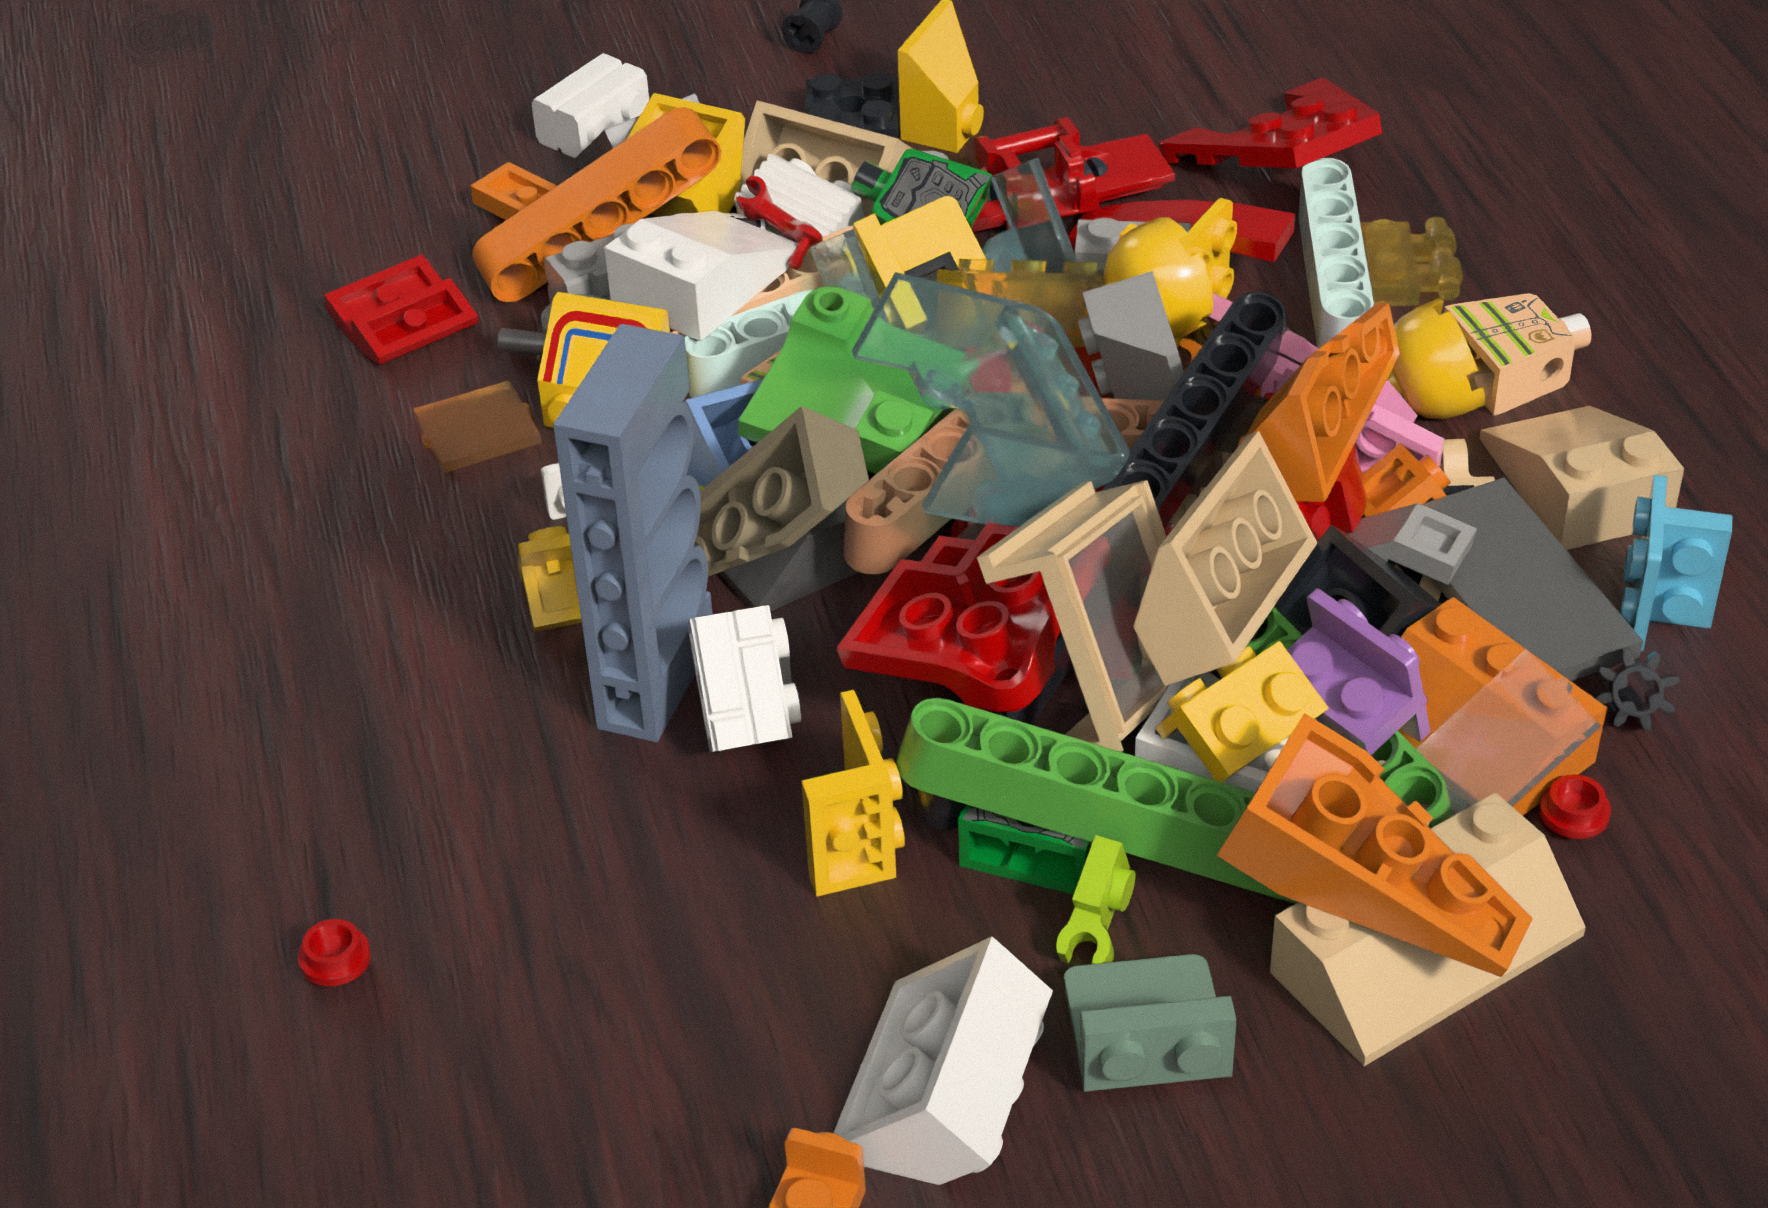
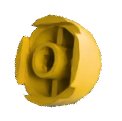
M1158 217L1138 225L1125 233L1110 250L1103 274V286L1153 271L1173 337L1177 338L1201 329L1207 324L1202 322L1201 319L1212 314L1214 306L1212 285L1206 264L1200 252L1188 255L1180 239L1189 236L1185 229L1171 218Z
M1441 298L1415 308L1399 318L1394 324L1400 355L1387 380L1414 412L1425 419L1443 420L1465 414L1485 405L1483 387L1471 391L1467 375L1478 371L1474 358L1451 311L1449 310L1441 314L1443 306Z

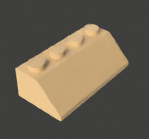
M1259 431L1246 436L1158 548L1133 628L1138 635V644L1144 658L1154 665L1165 686L1235 663L1317 545L1311 529Z
M1496 792L1434 826L1431 830L1455 854L1464 853L1471 855L1533 918L1508 970L1502 977L1300 902L1275 915L1270 973L1363 1066L1373 1062L1584 936L1585 924L1545 835Z

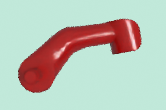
M751 175L746 179V185L755 197L748 199L737 196L736 200L740 210L748 219H763L784 237L799 243L793 255L788 259V266L797 270L801 267L802 260L808 249L820 250L822 248L823 236L810 223L798 220L774 204L764 180L758 176Z

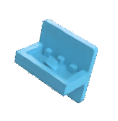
M1653 475L1649 498L1638 496L1636 498L1632 535L1641 536V539L1634 538L1633 545L1627 546L1623 570V583L1634 584V588H1624L1620 614L1643 640L1641 652L1644 651L1649 621L1711 629L1732 535L1733 515L1665 507L1667 476Z

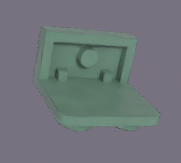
M1197 954L1080 965L1073 966L1065 972L1064 989L1084 1092L1232 1077L1237 1019L1231 996L1216 997L1208 962L1204 957Z

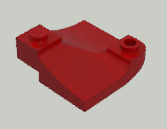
M987 523L976 540L939 536L921 562L900 559L836 649L844 668L941 684L954 691L965 705L997 712H1014L1028 706L1041 693L1056 670L1054 653L1061 629L1040 571L986 584L977 559L978 556L1018 527ZM1102 537L1095 539L1068 560L1081 599L1109 558Z

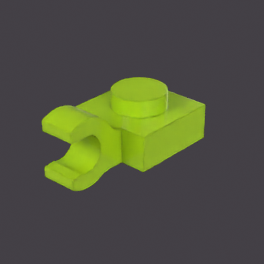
M1095 835L1072 898L1075 906L1072 916L1057 938L1056 949L1061 962L1069 964L1074 948L1084 941H1090L1097 945L1092 964L1113 962L1114 948L1107 931L1115 910L1124 912L1133 893L1136 877L1135 871L1130 870L1123 843Z

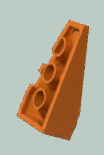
M1376 303L1310 355L1260 409L1248 433L1239 440L1238 446L1247 435L1257 431L1260 432L1295 501H1326L1400 355L1389 303Z
M1304 713L1216 856L1281 896L1502 977L1508 970L1533 918L1471 855L1464 853L1455 854L1428 827L1433 817L1417 801L1407 806L1383 782L1380 776L1385 769L1366 750Z

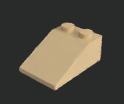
M1585 406L1486 428L1480 431L1481 442L1518 494L1566 550L1632 535L1637 496L1649 498L1653 475L1667 476L1665 507L1676 508L1684 468L1654 430L1595 407Z

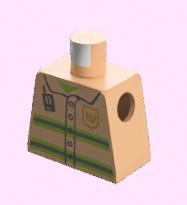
M1530 293L1445 306L1444 312L1450 310L1455 317L1478 371L1467 375L1471 390L1483 387L1485 406L1493 416L1502 414L1564 387L1570 380L1574 350L1587 347L1591 342L1590 325L1584 315L1577 313L1557 318L1537 295Z

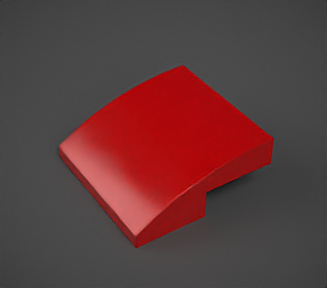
M423 254L324 294L325 309L335 323L364 355L378 365L478 323V314L453 280L448 278L442 281Z

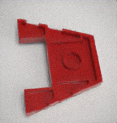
M1320 78L1284 92L1287 106L1286 112L1281 114L1271 112L1253 116L1248 120V127L1230 134L1195 127L1159 141L1158 144L1161 154L1168 163L1176 164L1180 161L1181 157L1188 154H1196L1197 164L1215 165L1238 156L1240 166L1299 168L1382 134L1379 112L1327 79Z

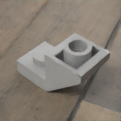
M1416 503L1362 518L1353 533H1345L1394 567L1399 563L1420 574L1449 585L1473 544L1477 528Z

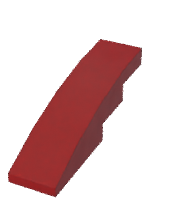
M1199 200L1136 201L1095 208V210L1085 212L1080 220L1111 218L1117 221L1148 222L1158 217L1171 218L1176 223H1191V229L1215 202ZM1233 203L1232 220L1237 223V234L1230 252L1275 262L1294 233L1295 214ZM1078 223L1066 238V248L1075 250Z

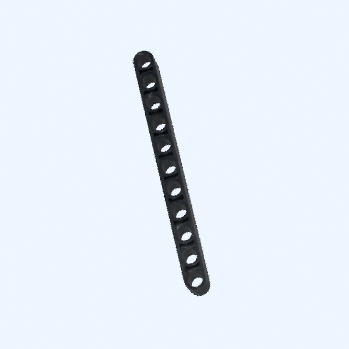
M1248 292L1240 295L1231 304L1102 491L1147 480L1163 528L1165 529L1275 366L1279 356L1287 317L1285 307L1280 300L1271 294ZM1130 512L1099 536L1103 538L1109 558L1082 598L1093 633H1095L1147 556L1133 512ZM1060 632L1055 645L1054 661L1056 670L1041 693L1028 706L1014 712L981 710L1033 725L1073 665L1062 632ZM958 697L955 701L964 704L960 697ZM913 787V811L920 822L938 831L958 828V818L966 804L923 792Z

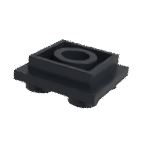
M872 72L866 74L863 78L840 79L838 76L828 73L816 75L811 80H806L805 113L890 137H898V77H891L883 72Z

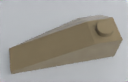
M801 406L700 491L701 513L694 545H699L705 551L708 563V577L790 547L867 483L869 478L858 430Z

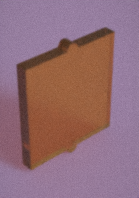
M510 381L413 409L415 419L423 432L424 448L432 449L444 473L542 443L541 435L531 419L530 405L522 403Z

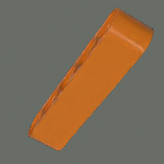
M681 107L668 111L482 236L476 242L472 251L474 264L494 297L503 302L519 301L548 282L543 258L562 252L563 248L572 242H592L613 235V232L619 226L635 224L640 219H643L711 173L721 158L722 151L720 145L698 114L692 109Z

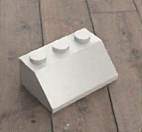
M989 937L895 981L834 1134L843 1137L849 1142L859 1144L863 1148L864 1167L941 1185L966 1174L983 1171L993 1163L1001 1151L1003 1145L1001 1135L1012 1104L1017 1100L1023 1089L1024 1080L1022 1076L1031 1050L1043 1033L1044 1023L1042 1020L1053 990L994 937Z

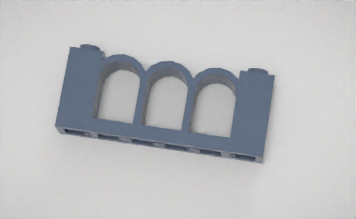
M620 324L554 422L553 427L597 729L658 743L696 674L687 621L692 618L713 615L711 592L706 591L708 563L705 551L699 545H694L701 513V494L698 481L692 475L687 474L693 447V419L690 408L683 402L690 391L685 336Z

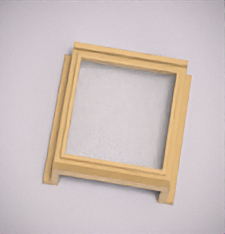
M1091 480L1079 483L977 557L986 584L1041 572L1089 710V714L1065 735L1116 751H1124L1121 741L1153 712L1169 685H1164L1154 665L1144 658L1138 644V635L1133 628L1158 548L1166 539V534L1147 480L1096 493Z

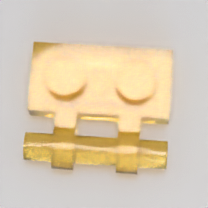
M1441 217L1428 219L1425 223V232L1423 234H1411L1409 222H1394L1387 219L1360 222L1374 305L1376 303H1389L1390 306L1419 305L1421 292H1438L1439 297L1443 300L1457 298L1460 294L1463 272L1461 262L1453 256L1457 249L1455 234L1451 228L1447 227L1445 219ZM1416 262H1430V263H1429V264H1417Z

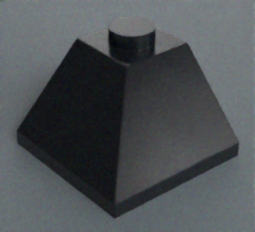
M1330 525L1274 607L1304 635L1313 627L1306 598L1318 588L1337 602L1340 599H1345L1354 604L1365 616L1368 623L1387 637L1391 634L1401 637L1409 626L1442 604L1409 576L1339 528Z

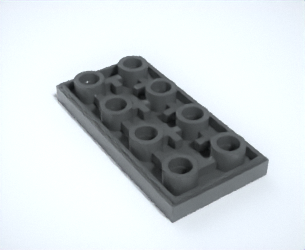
M1505 477L1421 504L1477 528L1473 544L1449 585L1432 578L1448 600L1452 597L1456 598L1570 681L1599 672L1597 669L1599 665L1613 667L1622 664V648L1627 647L1633 654L1634 659L1640 657L1643 640Z

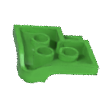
M820 287L805 296L793 315L788 336L779 355L738 420V435L758 443L799 407L803 406L858 430L866 469L877 474L957 408L977 372L979 355L889 322L875 311L870 298L840 287Z

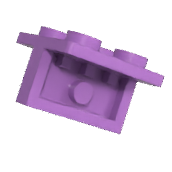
M1316 588L1306 598L1313 627L1287 650L1329 707L1316 720L1366 750L1370 755L1399 729H1402L1411 737L1421 742L1430 733L1426 710L1427 699L1423 693L1419 672L1420 660L1417 653L1401 637L1395 634L1387 637L1371 626L1362 612L1351 602L1345 599H1340L1337 602L1322 590Z

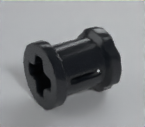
M801 0L800 10L791 12L782 23L781 28L786 43L800 53H814L818 50L825 39L824 33L833 31L841 22L842 9L837 0Z

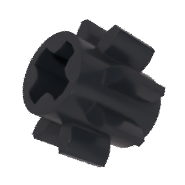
M1625 647L1622 648L1621 652L1624 664L1615 670L1604 665H1599L1597 668L1603 677L1609 679V690L1598 692L1594 695V698L1602 704L1612 701L1616 703L1618 708L1612 718V723L1615 726L1619 727L1625 722L1627 716L1631 715L1638 717L1641 725L1648 731L1651 730L1652 725L1649 714L1655 712L1658 708L1674 713L1676 710L1672 703L1664 698L1666 687L1674 686L1680 682L1679 677L1675 674L1659 676L1655 672L1661 659V655L1658 652L1653 651L1648 655L1645 663L1634 661L1633 654ZM1632 672H1638L1644 681H1654V688L1645 691V703L1641 705H1634L1628 696L1618 697V690L1628 686L1627 675Z

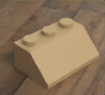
M757 100L743 142L740 191L742 185L746 184V179L751 175L754 176L755 170L760 169L761 163L767 160L768 154H774L788 162L793 158L802 160L813 169L816 176L832 184L837 180H841L852 186L854 177L865 160L892 173L904 151L913 148L898 138ZM859 194L864 217L866 218L870 216L875 202Z

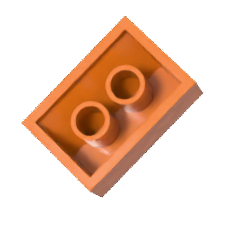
M1450 598L1405 630L1401 638L1414 649L1420 660L1419 672L1423 693L1427 699L1426 710L1430 733L1419 742L1402 729L1398 731L1439 771L1445 780L1446 787L1472 806L1496 792L1523 816L1541 803L1544 792L1558 778L1566 775H1579L1596 762L1607 707L1456 598Z

